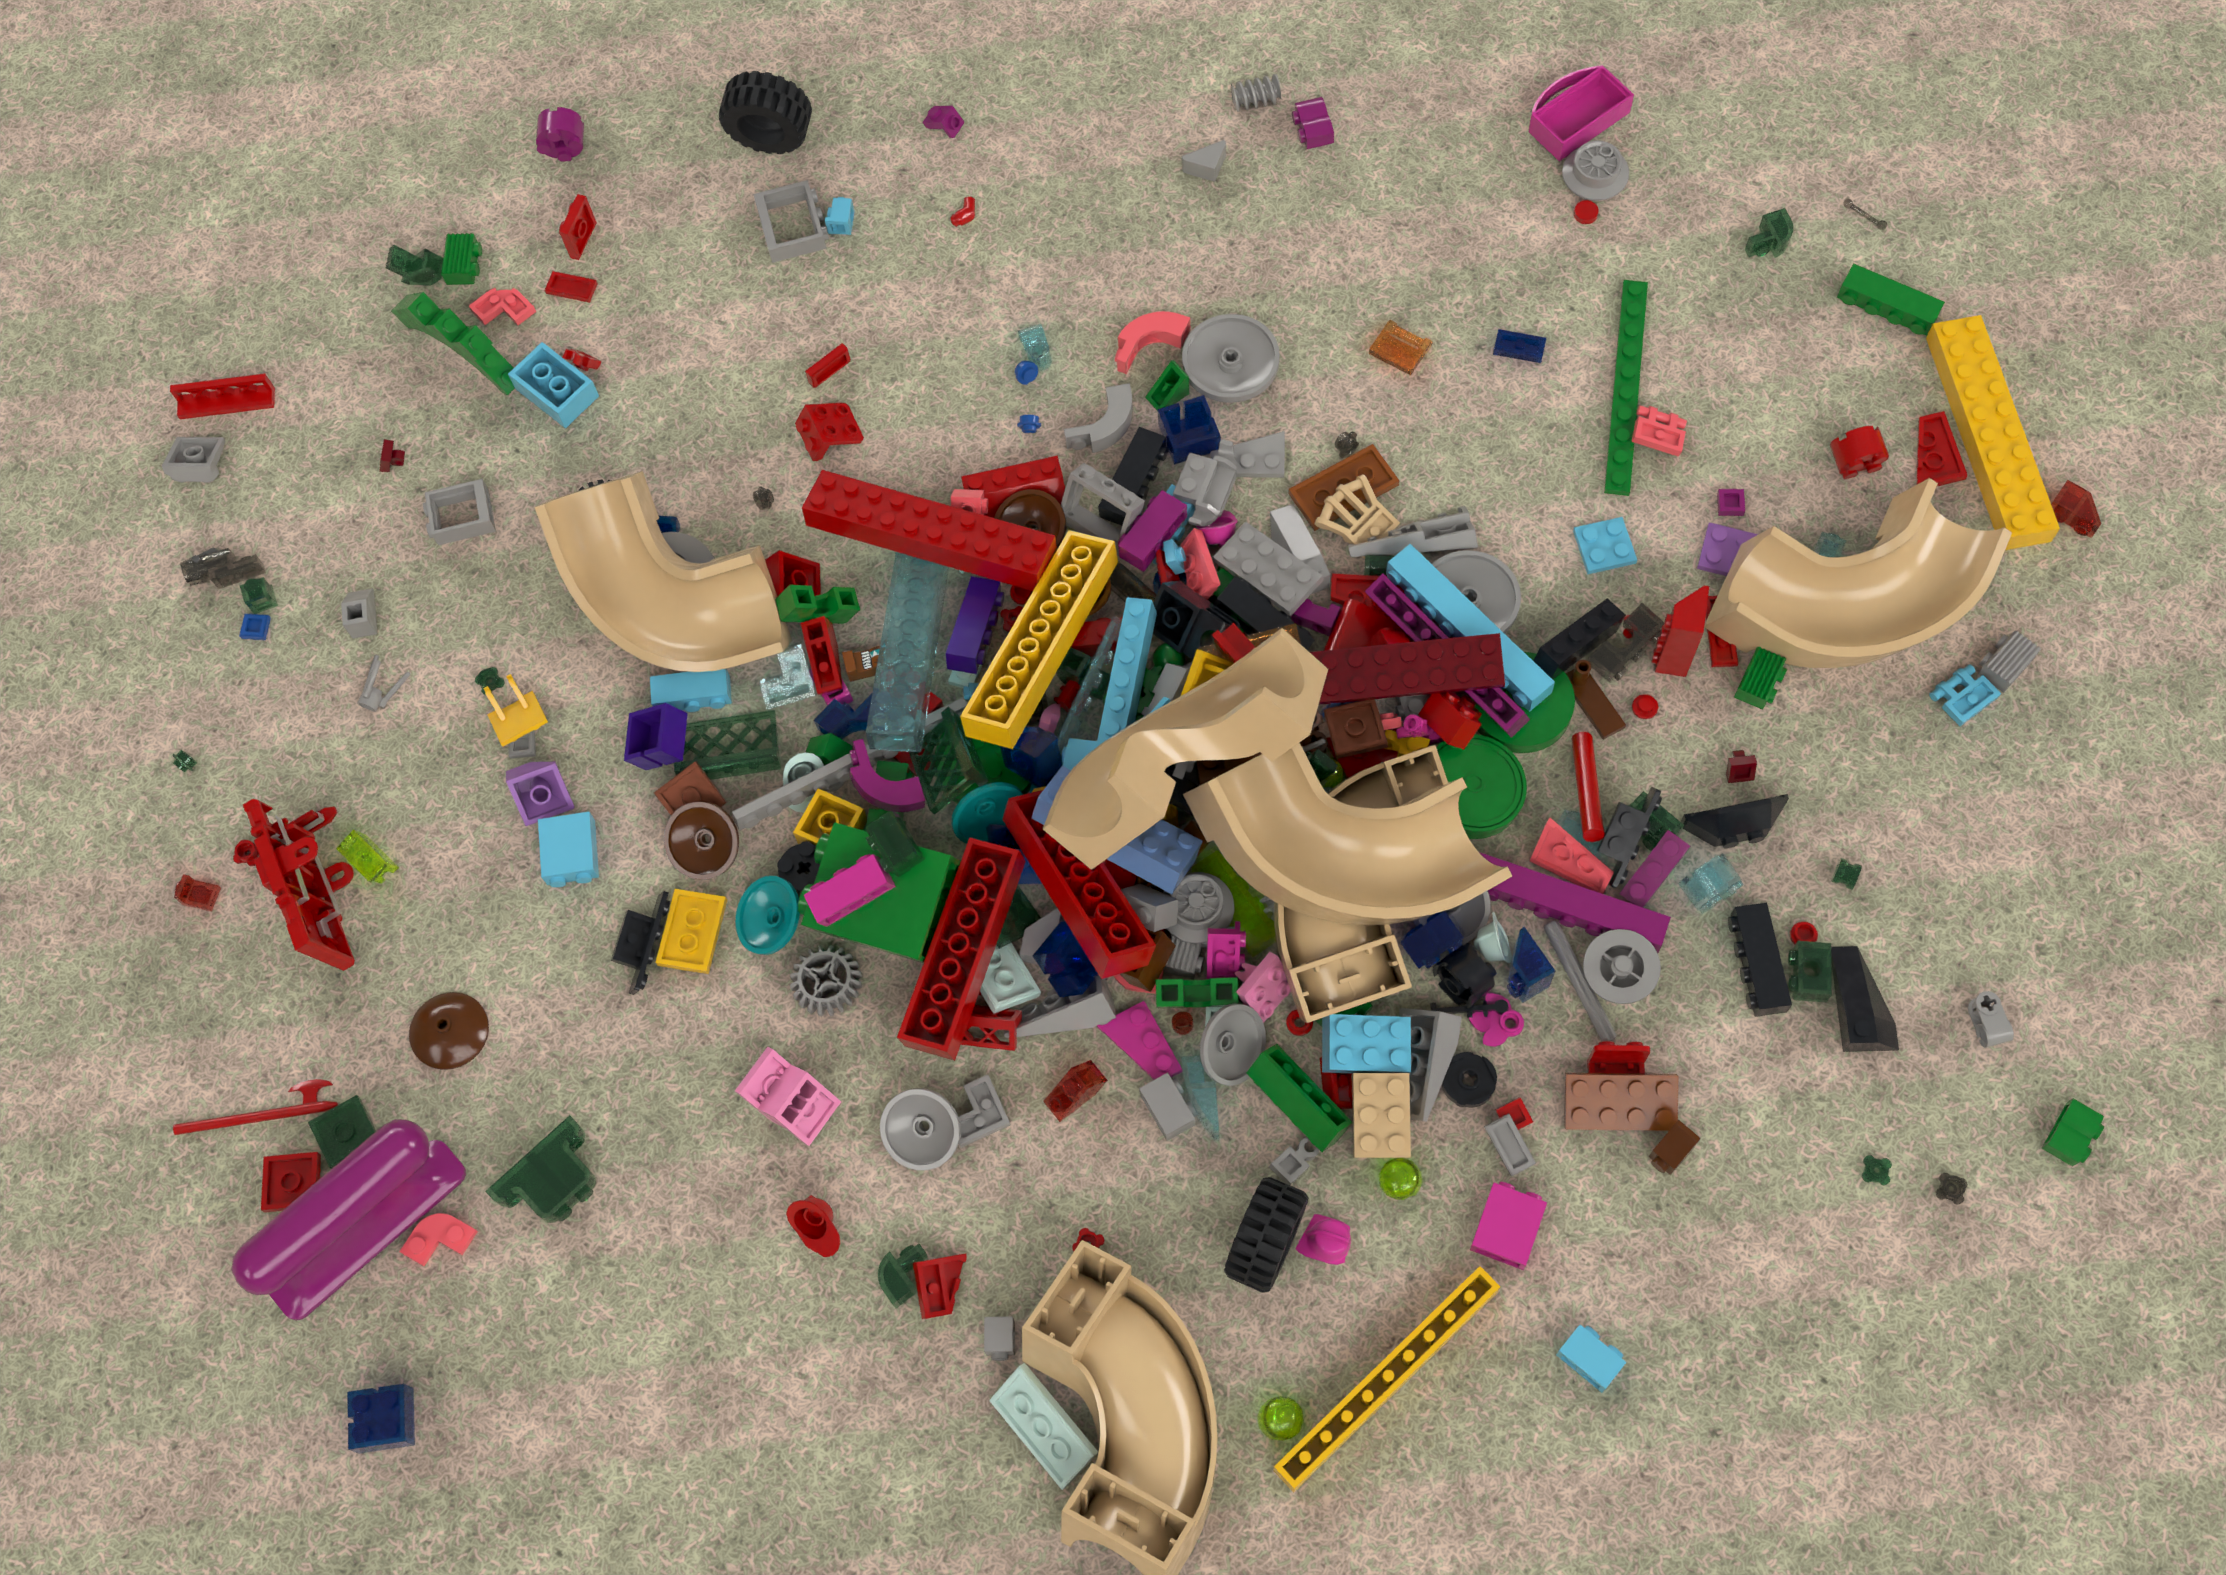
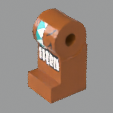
M876 646L870 650L853 653L852 650L842 652L850 682L889 672L894 668L890 648L887 646Z

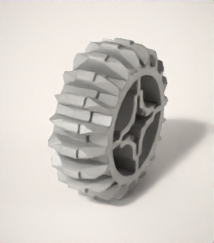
M819 945L817 953L809 949L808 953L810 956L806 958L800 955L802 964H794L793 968L797 972L790 974L791 980L794 981L790 984L791 990L795 991L793 994L794 999L800 1000V1007H807L810 1014H813L817 1009L818 1015L822 1017L825 1009H827L829 1015L833 1016V1008L836 1007L843 1013L844 1008L842 1004L846 1003L848 1006H852L853 1002L849 997L858 998L859 993L856 989L862 988V983L858 980L862 977L861 971L857 970L859 968L858 962L852 961L853 956L851 953L845 955V951L841 947L836 952L833 945H829L827 951L824 950L823 946ZM822 963H827V964H826L824 967H822V968H819V969L814 968V967H816L817 965H820V964H822ZM839 965L847 972L845 984L836 978ZM807 977L815 982L813 988L815 992L813 995L806 991L805 983ZM828 977H830V979H831L830 982H829V981H825V982L822 984V982H821L822 979L827 980ZM837 992L836 995L825 998L828 993Z

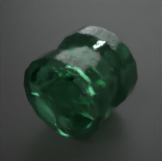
M1840 858L1831 882L1845 884L1846 888L1853 890L1860 875L1862 865L1857 863L1852 865L1846 859Z

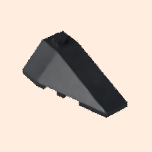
M1858 946L1830 947L1843 1052L1899 1051L1896 1023Z

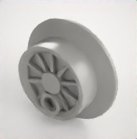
M1596 140L1583 144L1568 155L1563 164L1562 175L1566 186L1574 194L1587 200L1601 201L1618 195L1625 188L1629 179V167L1620 151L1614 145Z
M1190 872L1184 876L1173 894L1165 890L1163 891L1164 894L1178 899L1177 925L1166 929L1182 941L1189 943L1208 942V928H1228L1233 919L1234 900L1232 893L1227 885L1216 876L1204 872Z
M1617 929L1607 931L1591 942L1584 956L1583 971L1588 985L1599 997L1616 1004H1631L1644 999L1653 991L1660 977L1661 965L1656 949L1644 936L1634 931Z

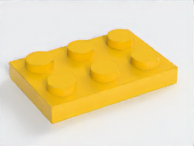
M675 889L655 962L657 966L709 974L727 898Z

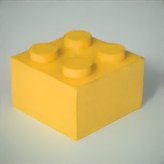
M817 789L793 834L798 844L808 841L817 845L818 840L824 833H831L834 822L863 830L867 823V816L864 808Z

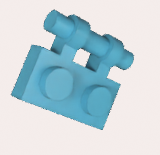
M1970 664L1963 669L1959 668L1952 674L1953 677L1946 682L1941 681L1935 686V690L1929 694L1930 698L1935 702L1942 697L1948 700L1944 703L1942 709L1959 726H1962L2001 695L1984 675L1974 680L1971 675L1976 671ZM1959 684L1963 685L1965 689L1957 693L1954 690Z

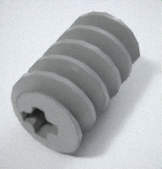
M1277 74L1272 75L1271 81L1268 76H1264L1262 83L1259 78H1255L1253 85L1249 79L1245 80L1244 86L1241 81L1236 82L1235 88L1231 83L1233 104L1237 112H1240L1241 104L1244 105L1246 110H1249L1251 102L1256 109L1258 108L1259 101H1262L1264 107H1267L1268 99L1272 101L1273 105H1276L1278 97L1281 99V88Z

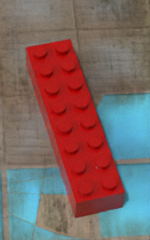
M1043 790L1009 798L1002 820L1100 978L1104 979L1148 966L1156 944L1105 864L1102 862L1091 870L1045 832L1043 824L1032 819L1038 796Z
M969 838L897 1035V1039L905 1047L955 1061L1026 862L1019 850Z

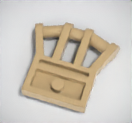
M1364 474L1357 476L1356 480L1345 485L1340 484L1336 488V493L1324 500L1325 505L1322 513L1315 521L1317 527L1342 536L1345 542L1353 545L1368 542V538L1373 536L1376 539L1385 538L1388 536V531L1394 530L1400 524L1377 500ZM1358 489L1362 490L1370 508L1368 509L1352 492ZM1343 499L1362 515L1358 520L1340 504ZM1333 511L1350 527L1349 529L1329 520Z

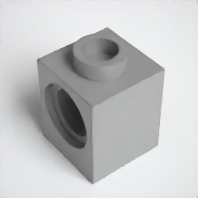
M1013 1316L984 1317V1352L986 1356H991V1360L1005 1361L1008 1360V1355H1015V1320Z

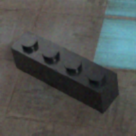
M1138 427L1112 480L1145 500L1150 480L1154 481L1159 471L1157 466L1160 460L1164 461L1168 455L1169 447L1166 446V436ZM1102 498L1098 506L1099 517L1122 526L1126 513Z
M1236 576L1213 603L1240 623V628L1259 644L1263 643L1281 628L1306 650L1315 641L1308 630L1298 627L1291 621L1288 614L1284 611H1278L1271 605V601L1267 597L1257 594L1251 589V585L1246 580L1239 579Z
M1608 598L1542 645L1533 661L1551 679H1555L1615 634L1626 614Z
M1766 902L1737 906L1733 909L1731 916L1728 917V927L1731 933L1735 932L1737 942H1734V952L1737 958H1741L1743 966L1740 968V977L1743 984L1747 983L1749 991L1746 994L1747 1006L1749 1009H1753L1755 1017L1787 1013L1792 1006L1768 904Z

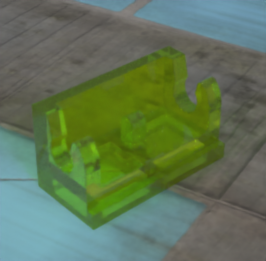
M354 829L336 848L370 883L372 881L383 883L385 879L382 876L386 872L394 873L399 869L366 834Z

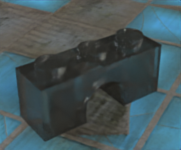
M1641 603L1623 623V627L1632 636V643L1625 648H1617L1605 640L1588 657L1587 661L1609 683L1614 679L1619 681L1628 672L1626 667L1632 661L1637 663L1647 651L1644 648L1650 642L1653 644L1657 643L1664 622L1647 606Z

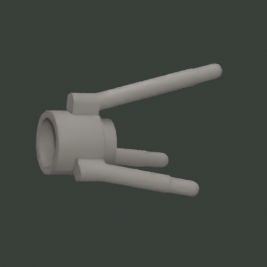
M374 655L363 692L357 702L361 707L376 712L378 706L385 708L388 700L410 676V672H406L390 691L382 697L383 692L373 687L381 664L378 660V655Z

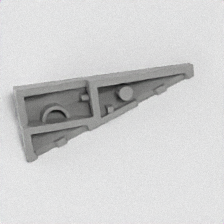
M1466 506L1458 508L1459 513L1447 516L1446 513L1438 514V518L1426 521L1420 520L1388 531V537L1376 539L1373 536L1368 538V542L1355 545L1349 544L1348 548L1351 557L1398 554L1409 544L1418 552L1478 548L1469 512Z

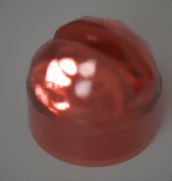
M1181 1011L1172 1017V1028L1175 1033L1187 1035L1192 1031L1194 1023L1190 1013Z

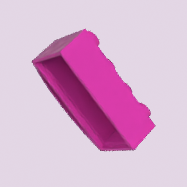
M1603 65L1577 70L1556 80L1538 97L1532 110L1528 132L1560 162L1571 152L1580 148L1583 144L1589 142L1629 114L1634 94ZM1567 87H1570L1569 89L1558 95L1556 98L1545 104L1556 93L1560 92L1561 90Z

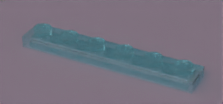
M1116 616L1111 618L1055 739L1049 759L1056 760L1062 757L1063 748L1067 747L1071 734L1076 735L1082 721L1078 720L1082 710L1085 712L1088 710L1092 701L1089 694L1093 687L1098 688L1103 674L1099 672L1103 664L1108 665L1114 651L1110 650L1114 640L1118 642L1122 619Z

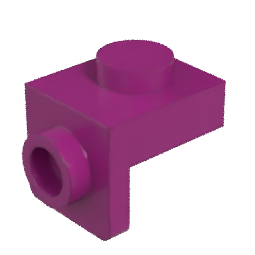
M953 105L933 106L922 123L928 129H943L949 138H955L963 126L964 120Z

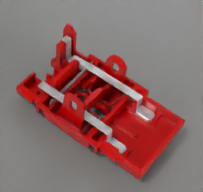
M251 799L244 803V811L247 813L252 826L250 833L253 837L257 838L254 840V844L260 855L254 859V863L262 885L270 890L273 895L278 896L275 902L279 905L286 920V927L295 951L343 971L354 965L355 960L341 925L343 918L333 892L351 882L354 870L346 862H338L323 869L318 857L320 855L317 854L318 844L313 834L332 822L338 813L336 807L323 808L318 812L310 810L288 823L287 818L281 819L275 815L277 822L271 824L266 814L273 809L271 806L257 799ZM344 871L342 878L334 882L331 881L333 875Z

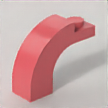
M1161 311L1148 313L1131 321L1118 336L1119 349L1115 356L1117 370L1127 374L1137 353L1144 346L1151 343H1166L1181 349L1191 330L1190 317L1174 312Z

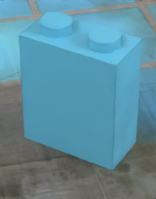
M590 812L538 819L541 877L547 885L563 887L566 885V882L589 883L592 881V878H599L595 819Z

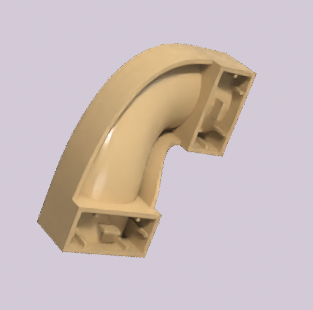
M643 471L560 496L535 507L559 574L580 609L607 638L637 658L656 666L676 671H717L784 652L792 642L787 623L780 620L775 601L777 594L760 545L713 559L707 563H691L680 558L670 548L656 521L659 519Z
M1930 478L1892 498L1875 538L1879 542L1869 551L1847 557L1821 556L1773 526L1741 544L1704 628L1729 644H1734L1737 649L1745 653L1761 647L1771 651V653L1785 657V664L1808 668H1839L1874 662L1910 648L1943 632L1968 613L1987 591L1996 574L2012 532L2004 527L1990 531L1975 530L1960 526L1946 519L1931 503V498L1938 483Z
M1281 628L1229 668L1119 731L1087 754L1063 780L1054 798L1043 830L1092 870L1164 818L1176 784L1164 772L1168 766L1187 761L1239 759L1255 755L1259 752L1273 762L1308 737L1312 730L1328 669Z
M1298 743L1273 762L1261 754L1183 794L1207 843L1214 840L1224 858L1239 876L1274 902L1317 919L1353 925H1388L1407 922L1452 909L1512 877L1508 866L1500 867L1490 863L1475 849L1466 835L1458 809L1459 796L1467 788L1463 778L1431 789L1400 807L1377 809L1355 807L1339 802L1325 792L1302 746Z
M1433 745L1358 772L1339 783L1327 794L1339 802L1355 807L1393 808L1400 807L1431 789L1447 784L1448 781L1436 746ZM1274 902V927L1277 948L1300 1020L1309 1023L1412 988L1395 935L1391 932L1390 924H1341L1301 914Z
M1082 1240L1022 1327V1362L1076 1391L1083 1398L1091 1412L1098 1437L1099 1452L1096 1463L1090 1465L1062 1509L1061 1542L1069 1547H1072L1077 1540H1087L1103 1545L1124 1557L1143 1575H1178L1202 1532L1212 1496L1218 1438L1212 1387L1205 1364L1194 1339L1171 1306L1150 1286L1131 1275V1265Z

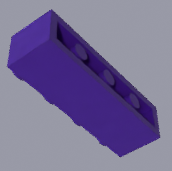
M971 576L946 650L947 669L977 674L979 665H984L986 658L985 647L990 645L992 640L991 628L996 626L998 621L997 609L1002 607L1005 594L1001 592V583L999 581Z

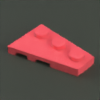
M1193 528L1180 545L1186 555V561H1184L1186 586L1208 600L1221 584L1203 532Z
M1548 819L1530 858V862L1578 886L1604 894L1614 872L1553 819Z

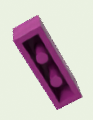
M1163 490L1157 497L1153 496L1143 515H1138L1135 518L1132 529L1128 534L1124 533L1118 541L1119 557L1145 572L1156 558L1155 552L1158 549H1163V542L1170 540L1187 518V505Z

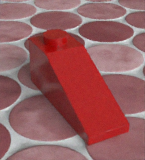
M825 616L800 623L817 694L821 695L843 688L839 650L833 624Z

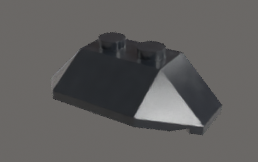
M1788 794L1684 814L1680 825L1682 829L1714 847L1723 846L1724 849L1737 846L1739 842L1747 840L1749 843H1758L1765 839L1789 797Z

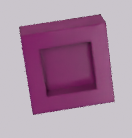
M1718 489V516H1744L1746 511L1744 489Z

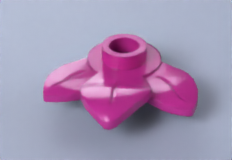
M1494 993L1486 994L1485 1000L1487 1004H1495L1500 999L1505 1000L1509 1006L1508 1011L1502 1015L1496 1013V1011H1488L1487 1017H1484L1483 1012H1475L1472 1014L1473 1018L1469 1017V1021L1474 1028L1485 1033L1483 1044L1491 1047L1500 1046L1508 1037L1519 1035L1524 1027L1522 1015L1512 1010L1509 1000ZM1511 1019L1515 1022V1026L1508 1028L1505 1025V1021Z

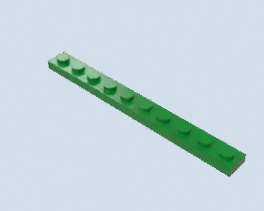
M1624 280L1622 286L1604 493L1630 495L1634 453L1632 437L1637 418L1648 282Z

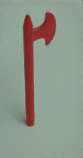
M322 1079L307 1080L294 1085L288 1091L302 1092L303 1104L174 1124L173 1132L175 1135L326 1112L337 1107L338 1103L331 1101L318 1102L317 1100L318 1091L322 1087L333 1085L330 1081Z

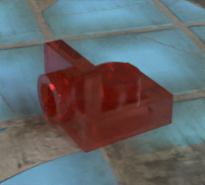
M183 874L175 887L174 898L184 906L212 912L221 887L194 880L189 875Z

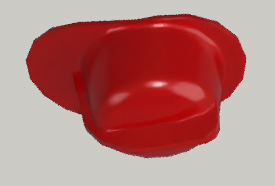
M810 1195L805 1200L795 1201L788 1206L786 1212L787 1220L806 1247L823 1257L833 1256L839 1250L840 1235L832 1223L834 1218L833 1210L826 1201Z

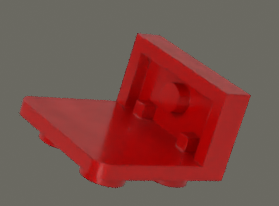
M846 403L806 404L795 422L796 429L800 433L812 461L821 460L830 445L860 444L864 439L852 411Z
M1611 1041L1599 1042L1598 1045L1593 1047L1587 1060L1588 1073H1645L1644 1063L1651 1053L1650 1046H1643L1642 1042H1628L1626 1045H1615Z

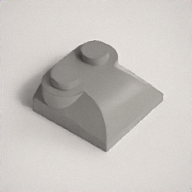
M177 437L162 464L164 474L178 482L208 483L213 481L219 475L217 463L225 444V438Z

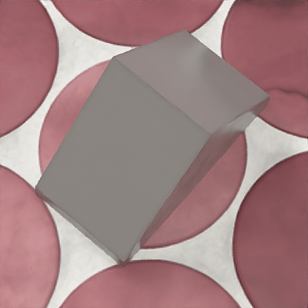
M1225 140L1182 156L1183 172L1215 182L1226 158Z

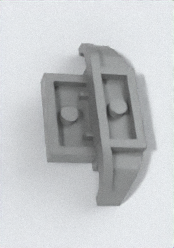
M1221 439L1218 454L1213 459L1189 453L1173 492V497L1195 505L1194 514L1188 521L1189 524L1205 527L1213 523L1218 517H1221L1237 477V462L1233 442Z

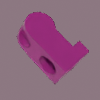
M1307 598L1291 615V619L1297 625L1330 636L1341 607L1331 603L1329 609L1313 604Z

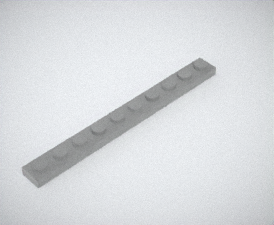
M964 697L865 745L871 766L873 767L878 760L893 758L900 750L907 746L908 748L915 747L921 740L942 733L945 728L961 718L960 716L967 705ZM850 754L732 811L734 822L739 831L744 828L754 827L760 820L768 816L778 815L784 808L792 804L798 805L802 803L807 797L815 794L817 789L826 791L829 786L850 779V768L856 767L852 765Z

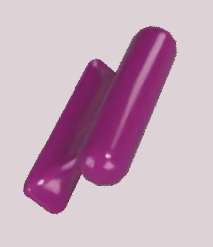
M394 1119L380 1127L241 1245L232 1259L231 1270L237 1284L247 1293L270 1295L289 1319L302 1320L333 1295L345 1282L418 1219L458 1187L465 1179L466 1169L445 1143L439 1140L429 1142L425 1131L417 1123L406 1119Z

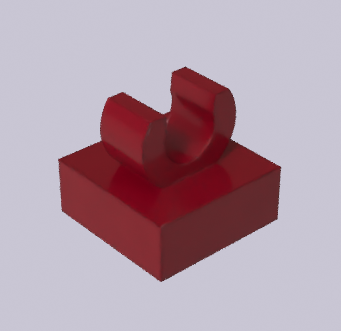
M384 439L379 472H390L391 464L393 466H403L405 451L393 450L394 441Z
M1744 750L1732 751L1733 757L1728 758L1726 770L1728 783L1754 781L1757 768L1755 755L1745 756Z

